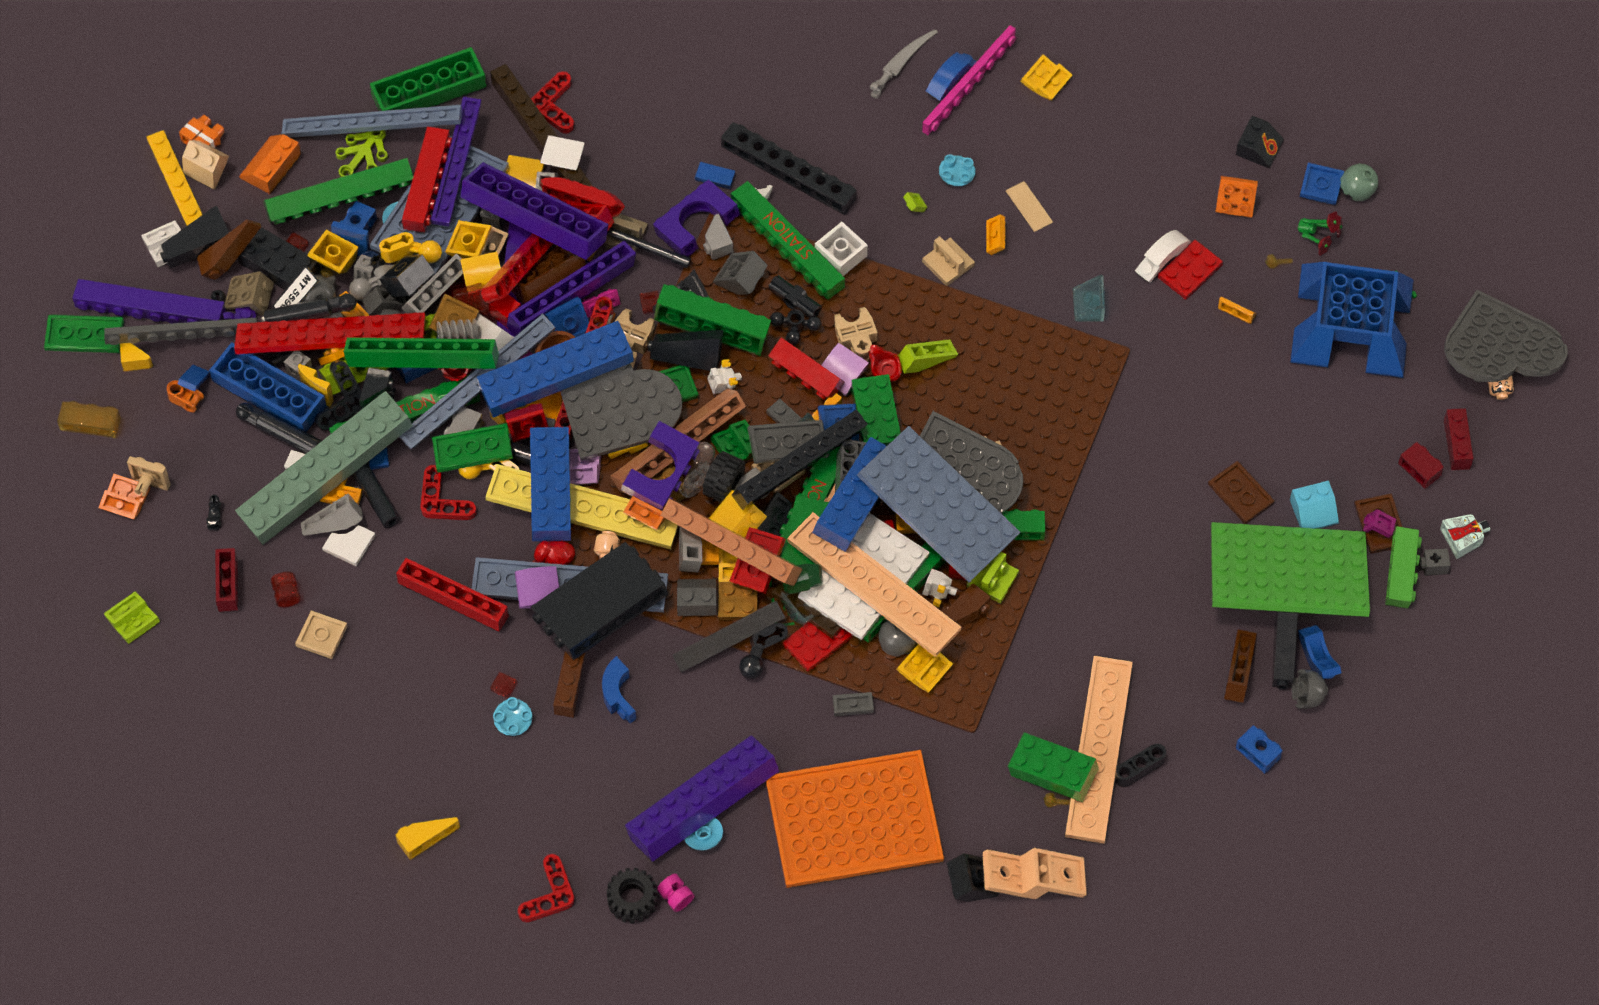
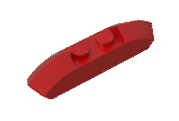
M549 177L539 180L543 192L563 202L607 205L612 217L618 216L625 208L618 197L606 190H599L593 186H586L563 177Z

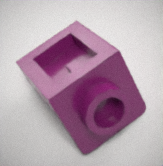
M1377 509L1367 514L1364 518L1363 531L1367 533L1374 530L1389 538L1393 535L1396 519Z

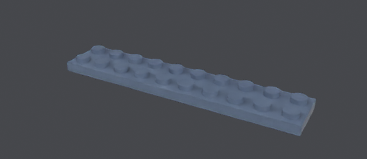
M476 557L471 589L489 598L518 600L515 571L556 566L560 587L588 567ZM659 573L667 589L668 574ZM666 597L646 611L664 612Z

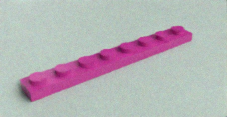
M1010 25L923 121V133L929 135L932 131H936L943 118L946 119L950 115L951 109L960 104L962 97L970 93L976 82H980L986 70H990L995 60L1003 56L1005 49L1014 44L1016 40V29Z

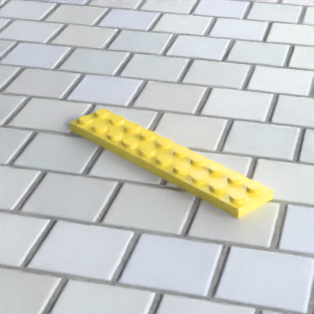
M497 464L486 494V500L531 512V473ZM570 483L571 523L599 531L614 532L618 536L671 550L678 528L677 524L665 519L659 529L655 530L623 513L630 499Z

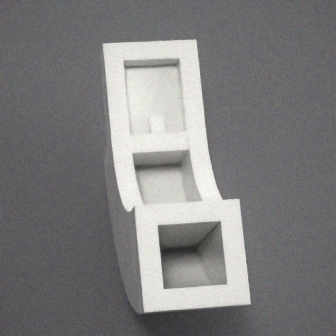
M1178 230L1166 233L1145 253L1144 256L1146 257L1135 271L1151 283L1163 266L1170 259L1178 256L1191 241Z

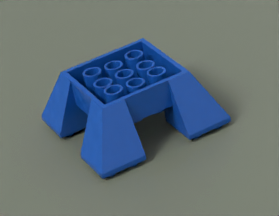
M1316 262L1302 264L1298 298L1318 300L1317 311L1294 328L1290 362L1328 367L1333 340L1368 345L1365 373L1403 378L1407 343L1393 320L1394 311L1410 313L1413 279L1396 271L1337 263Z

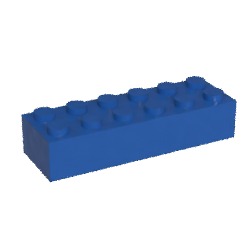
M231 342L209 370L212 381L261 410L307 432L315 422L316 415L326 408L325 396L251 353L235 354V344Z
M569 427L530 428L532 541H571Z
M872 437L869 438L816 522L813 534L844 552L847 551L880 498L857 474L886 448V445Z

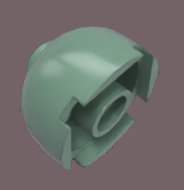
M1354 164L1341 176V188L1346 195L1349 194L1353 197L1352 200L1362 202L1368 200L1377 190L1378 175L1367 164Z

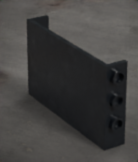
M624 542L532 605V618L537 625L541 624L543 626L542 629L548 637L552 636L554 638L553 641L559 649L563 648L575 660L668 595V592L659 573L655 569L652 570L645 558L641 559L639 557V553L634 546L630 547Z

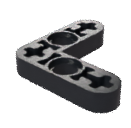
M341 360L333 361L329 370L344 398L316 415L315 423L323 430L329 429L336 423L342 422L361 410L360 400L358 401V406L352 403L355 402V397L360 399L362 391L348 365ZM337 365L343 366L341 372L345 377H342L339 372H335ZM347 380L352 382L350 390L343 388V384ZM339 406L345 408V413L342 416H337L336 409ZM323 416H324L325 418H329V419L326 420V422H327L326 425L323 424V423H320V422L323 421V419H322Z

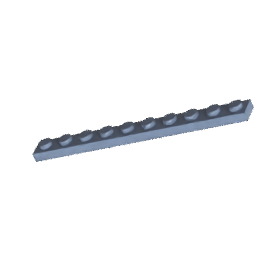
M461 105L283 119L281 134L293 138L461 124L462 107Z
M544 314L540 315L498 351L499 358L496 369L521 359L555 330V326ZM476 369L412 423L413 426L400 436L401 440L412 451L481 392L477 376L494 369Z

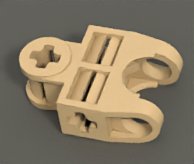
M865 307L859 308L860 317L854 322H848L840 314H835L834 322L838 343L848 349L850 348L852 352L868 362L870 360V346L872 342L877 341V330L868 310Z
M624 309L615 321H619L631 350L644 354L654 332L655 320L649 318L643 324L635 325L630 322L632 310Z

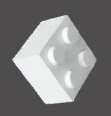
M840 222L815 243V249L842 276L867 257L868 245L843 222Z

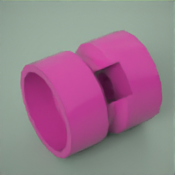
M672 874L661 882L657 892L663 899H668L669 906L675 912H678L691 903L695 894L688 886H683L684 882L677 874Z

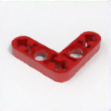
M562 71L557 73L542 87L531 100L534 104L538 103L536 107L550 125L561 133L567 134L574 129L573 118L553 104L571 86L570 74ZM550 89L556 91V93L551 96L546 94V92ZM550 111L557 113L555 117H549L547 114Z
M436 465L427 466L424 471L421 496L422 515L431 519H473L477 512L476 506L472 501L440 499L442 473L437 472ZM432 472H436V474L434 475V482H431L430 475L432 474ZM435 488L437 491L434 495H428L426 490ZM428 506H432L431 511H427ZM446 506H452L454 508V510L451 513H445L443 511V509ZM469 507V513H465V510Z
M549 854L543 860L544 870L553 893L520 904L518 916L523 922H532L567 910L574 905V895L559 856L555 854ZM549 861H553L555 863L557 872L553 873V869L551 865H549ZM560 877L564 879V883L561 886H556L553 884V880ZM562 896L569 898L567 903L561 901ZM555 898H556V902H557V904H558L557 907H555V902H554V900H553V899H555ZM545 901L552 904L549 910L541 909L540 905ZM534 905H537V909H538V912H539V913H536V909L534 908ZM524 909H528V911H530L529 916H526V914L524 913Z

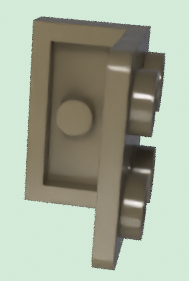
M262 272L232 277L225 301L226 310L249 306L260 316L264 315V311L268 309L274 282Z

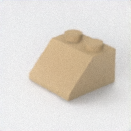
M189 140L182 156L183 174L212 189H216L229 155L199 140Z

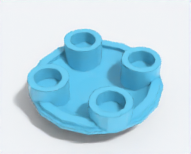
M946 155L939 167V174L942 180L953 186H963L970 183L975 176L973 160L962 156Z
M510 697L499 704L493 714L496 728L501 733L509 736L520 735L528 730L533 717L527 703L515 697Z

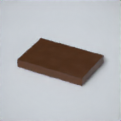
M1238 461L1208 481V485L1244 524L1250 522L1275 502Z
M1392 493L1354 502L1362 531L1366 515L1377 509L1396 519L1394 530L1396 526L1402 527ZM1374 530L1367 532L1366 543L1370 554L1391 550L1393 535L1387 538Z

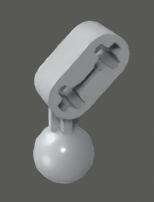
M394 265L377 267L373 272L374 277L368 280L361 277L356 278L349 286V293L356 300L362 301L375 287L385 288L379 278Z

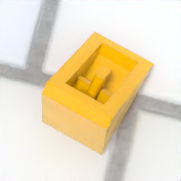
M120 343L121 363L124 371L149 369L153 366L151 357L131 343Z

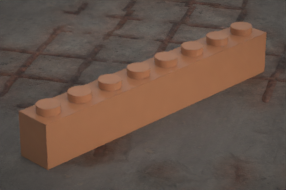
M727 388L674 429L700 442L745 408L746 405L737 391ZM652 444L610 477L619 492L625 493L621 488L631 469L648 478H652L674 460L667 452Z
M668 499L660 515L785 584L794 586L802 571V568L673 499Z

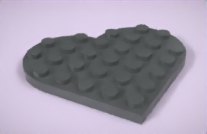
M1479 290L1475 291L1449 331L1444 343V352L1449 363L1458 373L1477 382L1501 381L1510 377L1515 371L1524 376L1535 377L1554 374L1564 365L1568 349L1567 345L1561 340V334L1549 324Z
M630 363L560 391L581 461L648 443L658 421L674 428L682 413L680 391L668 376L649 369L634 371Z
M933 411L920 437L1001 514L1010 509L1017 501L1023 486V473L1016 457L1000 444Z

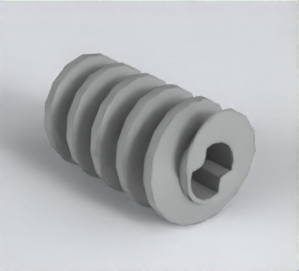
M466 319L464 323L462 320H458L457 324L454 320H451L449 324L445 320L442 322V326L437 321L438 339H475L477 337L476 319H473L472 323L469 319Z

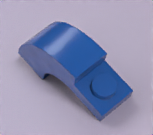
M956 52L939 68L929 83L926 92L939 101L943 100L958 80L977 61L968 54Z
M1317 625L1298 630L1302 649L1311 670L1318 672L1323 679H1330L1337 674H1341L1340 665L1331 657L1327 649L1323 631Z
M616 656L608 664L603 674V699L611 714L617 711L623 720L627 719L629 723H632L636 720V711L620 693L622 684L630 678L629 669Z

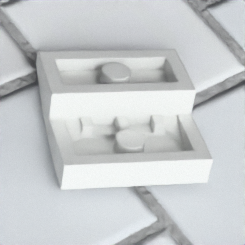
M176 221L141 235L157 267L167 264V262H163L160 255L163 252L161 244L181 231Z

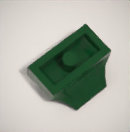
M806 563L797 565L802 568V571L795 585L791 586L783 583L784 591L789 594L808 591L812 587L822 585V568L818 564Z

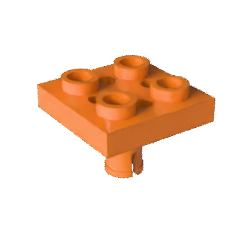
M1221 176L1215 212L1252 217L1258 181Z

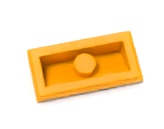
M1224 297L1219 298L1218 309L1249 324L1253 322L1257 313Z

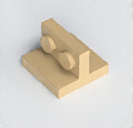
M940 236L934 240V250L922 258V262L946 286L975 266V262L951 238L944 241Z

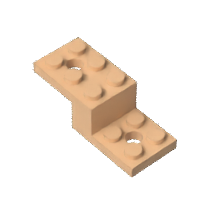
M1033 848L1021 856L993 850H985L983 852L985 890L1037 899L1049 891L1081 898L1087 895L1083 857ZM1000 869L1003 870V872L1006 874V877H1004L1001 874ZM1064 870L1069 875V879L1064 875Z

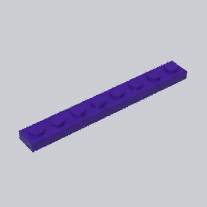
M463 97L461 103V124H456L431 224L450 227L482 104L481 99Z

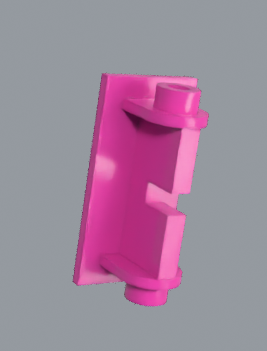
M608 289L598 294V297L593 296L586 300L583 299L582 305L587 317H591L595 303L600 297L610 298L613 307L620 305L617 289ZM604 306V307H602L601 309H602V310H606V309H608L609 307H608V306Z

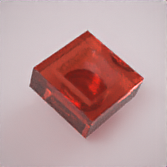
M294 232L286 240V242L302 251L309 245L308 240Z
M658 290L640 293L639 297L643 313L653 312L652 307L659 298Z
M499 672L490 690L508 699L517 684V679Z

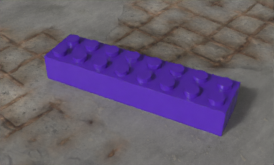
M484 162L462 181L461 198L585 260L606 242L607 223Z
M752 735L625 824L630 840L653 862L779 772L775 757Z

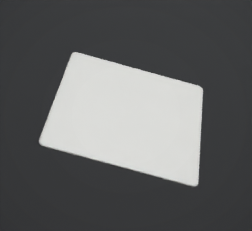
M548 136L540 163L577 170L584 142Z

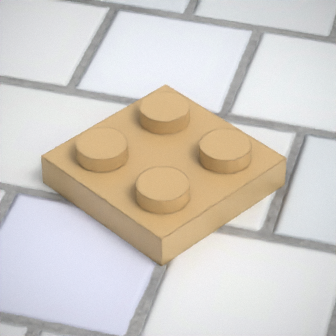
M311 611L295 643L296 647L332 659L345 633L347 623Z

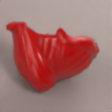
M871 345L869 359L873 376L889 374L890 382L896 381L902 373L898 354L886 351L881 346Z
M541 541L534 551L535 560L533 562L567 565L573 560L575 549L567 541Z

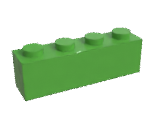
M1396 526L1393 532L1385 605L1409 608L1411 602L1415 601L1416 591H1413V584L1417 583L1418 573H1415V566H1418L1420 555H1417V548L1420 549L1422 537H1419V530Z

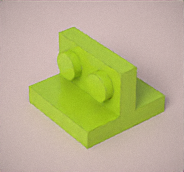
M1001 552L970 583L967 582L966 587L974 583L988 594L992 600L1001 604L1019 574V570L1008 565L1006 554Z

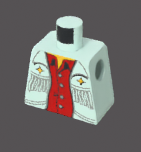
M1470 514L1443 520L1440 530L1455 558L1458 559L1482 545L1484 540L1483 533L1490 531V526L1486 520L1477 523L1474 516Z

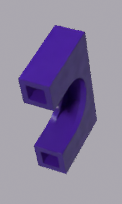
M708 179L703 184H700L691 194L685 196L680 203L673 206L665 215L658 218L653 223L656 235L675 252L688 257L698 249L695 237L682 227L687 217L696 212H709L714 216L719 214L722 222L727 226L740 215L739 209L730 197Z
M658 421L648 442L664 450L673 458L675 463L674 473L666 479L653 480L631 469L622 484L621 490L662 511L668 499H673L670 497L673 491L677 492L682 484L679 481L682 475H687L691 468L688 464L691 459L695 460L700 450L698 449V441Z

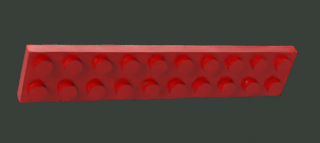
M425 312L239 323L237 324L234 350L235 354L345 348L347 337L424 338L426 315Z

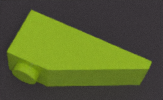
M951 340L908 344L898 356L903 372L912 373L957 357L958 353Z

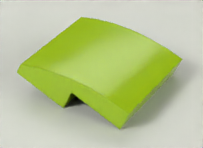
M136 591L104 613L111 625L128 644L160 622L158 616L147 606L146 602Z

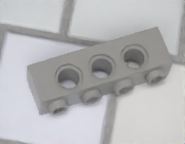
M456 253L401 309L405 313L424 312L463 274L460 262L462 258Z

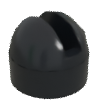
M214 290L211 293V300L223 301L225 304L226 295L222 290ZM216 295L220 296V300L216 299Z

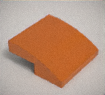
M113 474L108 490L104 491L98 508L135 520L151 486H149L146 496H142V492L141 495H138L134 491L138 481Z
M632 496L623 511L624 514L655 530H658L666 519L660 516L661 510Z

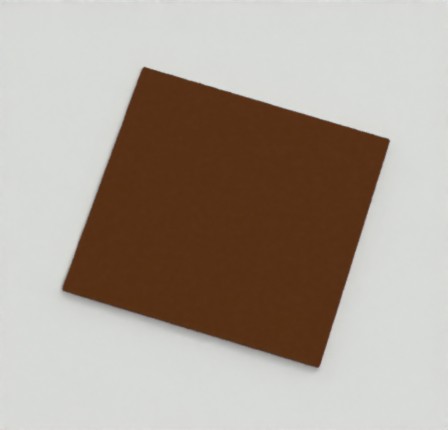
M709 213L696 241L698 249L689 256L692 258L688 268L684 267L677 284L695 269L707 294L714 301L727 303L734 308L745 309L752 314L763 315L770 319L771 314L774 312H780L784 317H787L788 313L792 310L786 306L782 298L768 289L771 280L779 275L793 286L799 285L806 291L807 296L822 306V310L817 316L820 318L822 326L818 331H811L807 326H804V329L799 333L801 337L800 342L793 346L820 365L823 364L838 344L834 315L840 314L846 321L854 322L859 319V308L862 307L868 310L877 330V341L872 342V345L881 346L886 351L899 355L908 344L951 340L958 353L957 357L919 372L904 373L902 370L900 377L896 381L891 382L900 432L902 433L909 426L920 436L931 413L934 411L984 437L986 436L994 442L1000 441L1001 445L1016 457L1023 473L1021 493L1014 505L1007 511L1013 509L1020 511H1030L1033 509L1045 511L1044 540H1013L1002 551L1006 554L1008 565L1018 569L1019 574L1001 604L990 599L991 607L988 612L961 626V631L940 652L953 665L929 693L916 686L896 670L909 654H903L899 657L888 655L881 648L879 633L869 643L853 635L852 639L807 672L783 646V641L809 621L798 613L788 615V613L792 614L795 611L787 605L785 610H783L784 603L772 595V591L781 582L780 580L772 577V587L768 586L766 594L757 591V610L770 604L771 599L774 598V601H777L785 616L784 619L777 623L794 622L795 624L786 626L788 630L786 638L763 649L762 659L858 693L872 692V698L974 733L981 720L1105 415L1130 349L1126 346L866 258L843 276L845 278V288L827 300L824 296L819 295L815 287L811 283H807L803 275L799 271H795L791 263L787 259L782 258L775 247L770 246L767 238L763 234L760 235L755 230L754 225L751 222L748 223L742 216L736 217L727 226L724 224L733 242V253L754 251L768 266L764 271V275L756 283L753 292L737 295L713 282L730 254L712 260L710 254H706L703 244H705V235L714 218V215ZM805 238L815 248L816 241ZM658 322L650 340L653 341L655 334L688 331L667 324L660 326ZM783 323L779 327L770 324L761 356L722 343L718 368H721L722 360L729 359L731 366L728 368H732L734 374L741 373L742 379L738 380V384L732 390L739 393L746 407L699 442L698 449L700 452L695 460L691 459L688 464L691 466L686 476L682 475L683 479L692 489V494L681 500L680 503L708 518L721 504V502L703 495L705 476L711 463L719 454L710 440L713 434L727 430L729 425L745 419L750 426L777 424L766 414V410L779 399L786 403L804 421H811V416L818 410V406L824 405L828 399L827 397L824 400L816 394L818 390L811 387V389H808L802 385L801 382L803 380L798 376L796 379L792 378L786 373L788 369L782 366L779 369L771 363L773 359L768 355L780 338L786 340V334L789 332L787 324ZM647 346L636 370L649 369L659 372L679 365L650 359L651 352H648ZM870 360L868 361L869 367L859 378L873 376ZM688 367L699 398L682 403L681 417L674 428L720 394H713L707 380L710 371ZM838 391L837 394L842 397V404H854L851 391L847 396ZM648 447L633 454L628 451L613 459L608 454L602 455L598 483L583 484L582 487L631 499V495L619 492L610 476ZM753 458L745 461L744 475L752 470ZM812 465L805 469V474L779 492L792 503L791 508L794 507L796 495L804 490L803 484L806 477L810 478L812 474L810 472ZM771 491L766 498L759 499L754 505L763 512L774 492ZM896 518L879 519L881 521L893 520L894 529L896 530ZM571 523V541L567 542L573 545L575 556L567 565L589 567L598 561L599 555L594 552L597 535L602 534V531ZM679 525L671 550L617 535L621 540L620 545L626 542L630 547L634 546L639 553V557L641 559L645 558L652 570L655 569L658 573L668 574V595L666 596L664 612L644 611L640 615L704 638L738 621L718 620L719 565H701L699 572L679 571ZM918 533L903 534L919 546H923L926 543ZM946 561L937 571L949 576L950 564ZM950 578L952 579L951 586L957 588L956 595L947 594L946 599H941L940 607L936 608L944 613L968 588L966 587L967 580ZM677 579H716L717 615L678 616ZM924 584L917 593L933 604L934 596L923 595ZM776 629L773 634L756 640L757 644H762L765 639L779 635L781 630ZM751 636L731 647L750 654L752 648L750 644Z

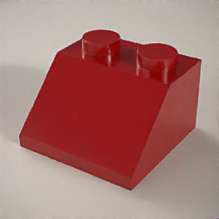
M541 403L531 404L528 407L519 410L515 409L505 414L513 442L530 437V428L549 427Z

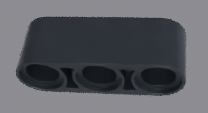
M1155 743L1121 763L1115 773L1116 784L1120 787L1130 786L1161 767L1166 757L1165 747ZM1157 753L1160 754L1161 757L1156 758L1152 754ZM1142 763L1145 767L1140 768L1136 764ZM1126 773L1129 776L1125 778L1121 777L1120 774Z

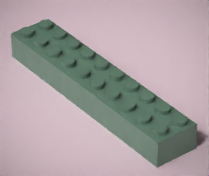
M386 391L383 392L235 510L260 543L264 545L410 429L413 425L409 417Z

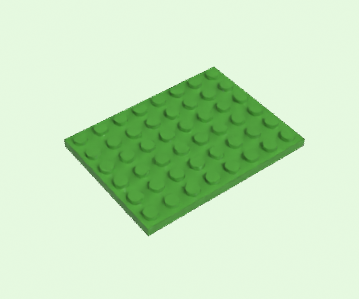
M1211 522L1212 607L1369 617L1370 602L1366 532Z

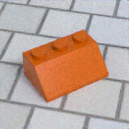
M284 134L270 136L240 174L239 178L271 194L301 155L299 142Z

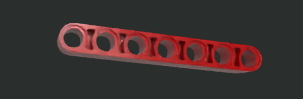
M532 233L482 288L481 295L486 303H492L505 298L553 243Z

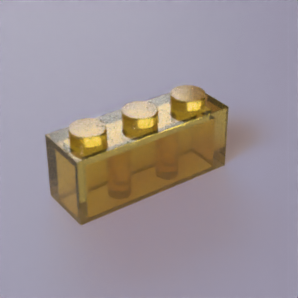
M63 401L57 422L60 430L116 438L121 416L119 410L111 406L99 407L95 404L85 405L75 401Z

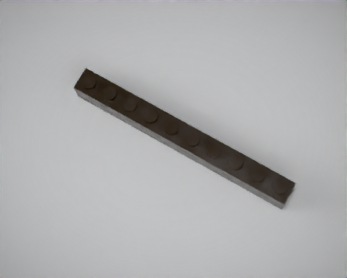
M507 64L490 71L491 84L543 155L548 136H558ZM549 165L559 177L568 178L571 181H577L586 186H593L579 166L577 170Z

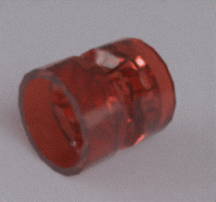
M281 572L270 579L272 588L275 591L274 596L278 607H291L300 602L301 597L293 572Z

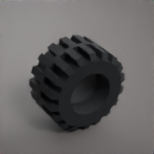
M724 451L719 453L711 463L705 476L703 495L722 502L731 490H735L740 478L744 476L745 461Z
M625 868L626 872L618 871V876L613 875L611 877L612 882H609L607 885L608 906L611 913H614L617 919L622 918V922L626 923L627 920H630V923H635L634 920L642 922L643 917L648 919L650 912L654 913L655 906H657L656 883L650 874L646 875L644 870L639 872L638 868H634V871H630V868ZM628 889H638L644 894L639 901L632 903L626 902L621 898L622 893Z

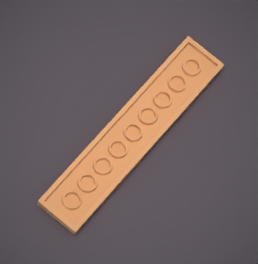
M812 513L787 538L788 543L815 564H818L824 571L936 657L961 631V626L851 542L847 551L844 552L813 534L816 522L820 518L815 513Z
M1094 656L1079 752L1096 758L1099 769L1084 801L1081 802L1071 798L1065 833L1067 838L1103 844L1105 842L1133 662Z

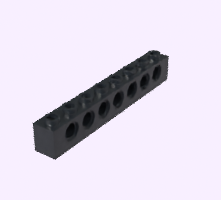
M732 122L721 136L722 148L843 215L847 213L856 201L857 190L852 185L843 183L836 176L825 173L819 167H814L805 159L796 157L789 150L778 147L774 142L767 141L758 133L747 130L741 124L738 125Z
M854 410L737 487L732 493V497L742 510L746 509L841 446L844 441L850 440L861 433L868 424L858 410Z

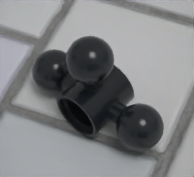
M791 310L787 317H784L780 312H774L770 316L771 324L775 327H779L783 323L787 324L789 332L786 334V341L791 345H797L800 342L801 337L799 333L804 329V326H807L811 331H818L822 326L820 318L813 316L806 320L800 310Z

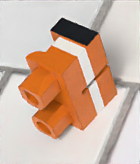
M202 115L198 120L193 117L179 131L181 142L186 145L189 140H199L215 148L221 144L220 138L225 131L219 124H216L212 129L209 128L211 120L206 115Z

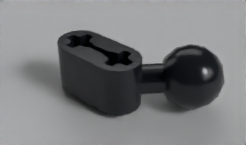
M776 623L751 636L750 644L752 648L750 654L743 657L739 663L740 673L745 678L755 679L762 674L764 666L760 658L763 649L786 638L788 630L784 624ZM776 629L781 630V633L779 635H774L770 638L765 639L762 642V644H757L756 640H758L759 638H764L770 634H773L776 631Z

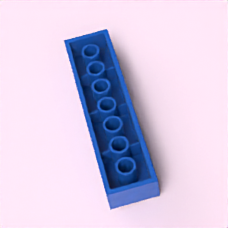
M615 321L479 375L477 380L490 413L494 418L632 363L634 358L619 321Z

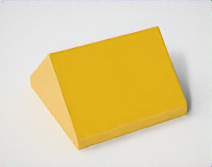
M458 220L446 248V254L453 257L457 253L462 259L481 255L492 226Z

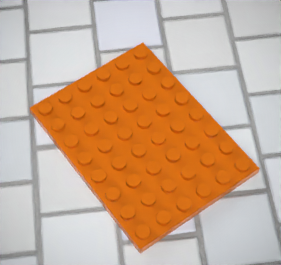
M921 750L778 773L766 780L786 888L944 861Z

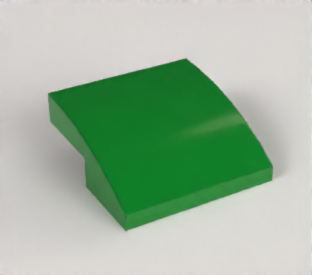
M746 419L729 425L727 430L713 434L710 438L719 453L724 451L744 461L753 458L747 429L750 425Z

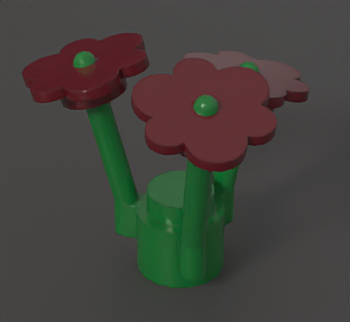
M1337 212L1328 214L1327 220L1302 218L1298 225V231L1303 233V238H1308L1317 243L1318 254L1322 255L1327 252L1328 247L1332 243L1331 236L1319 240L1311 236V234L1316 232L1317 227L1330 228L1331 233L1337 232V238H1339L1343 223L1342 216L1337 215Z

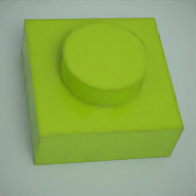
M907 192L903 196L907 207L911 211L924 212L928 208L918 193Z

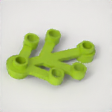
M385 130L368 131L355 135L348 134L346 136V144L351 147L337 148V159L344 160L347 155L357 154L349 165H343L339 168L340 178L344 177L345 174H354V170L364 156L367 162V170L377 167L371 152V147L374 143L378 150L376 153L377 160L379 162L387 161L388 155L384 150L382 142L386 136ZM367 140L364 144L356 145L357 141Z

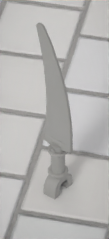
M933 30L916 39L888 62L883 68L884 75L880 80L870 85V89L873 90L871 97L877 99L880 96L886 82L899 74L910 57L933 37L937 30Z

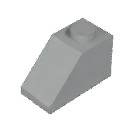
M719 214L714 216L705 235V244H703L706 254H710L712 260L733 253V242Z

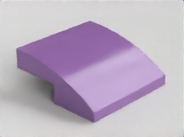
M556 566L515 571L519 608H531L532 605L559 587Z

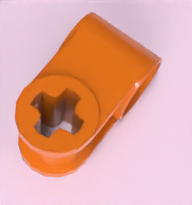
M177 380L171 381L167 385V394L170 402L191 413L196 411L199 401L205 397L198 389L191 391L178 385Z

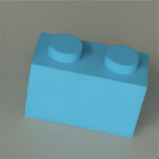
M1329 481L1292 490L1290 502L1300 528L1321 529L1339 524L1335 496Z

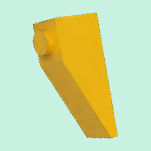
M457 817L413 823L408 827L404 826L395 835L397 843L411 860L459 829L460 825Z

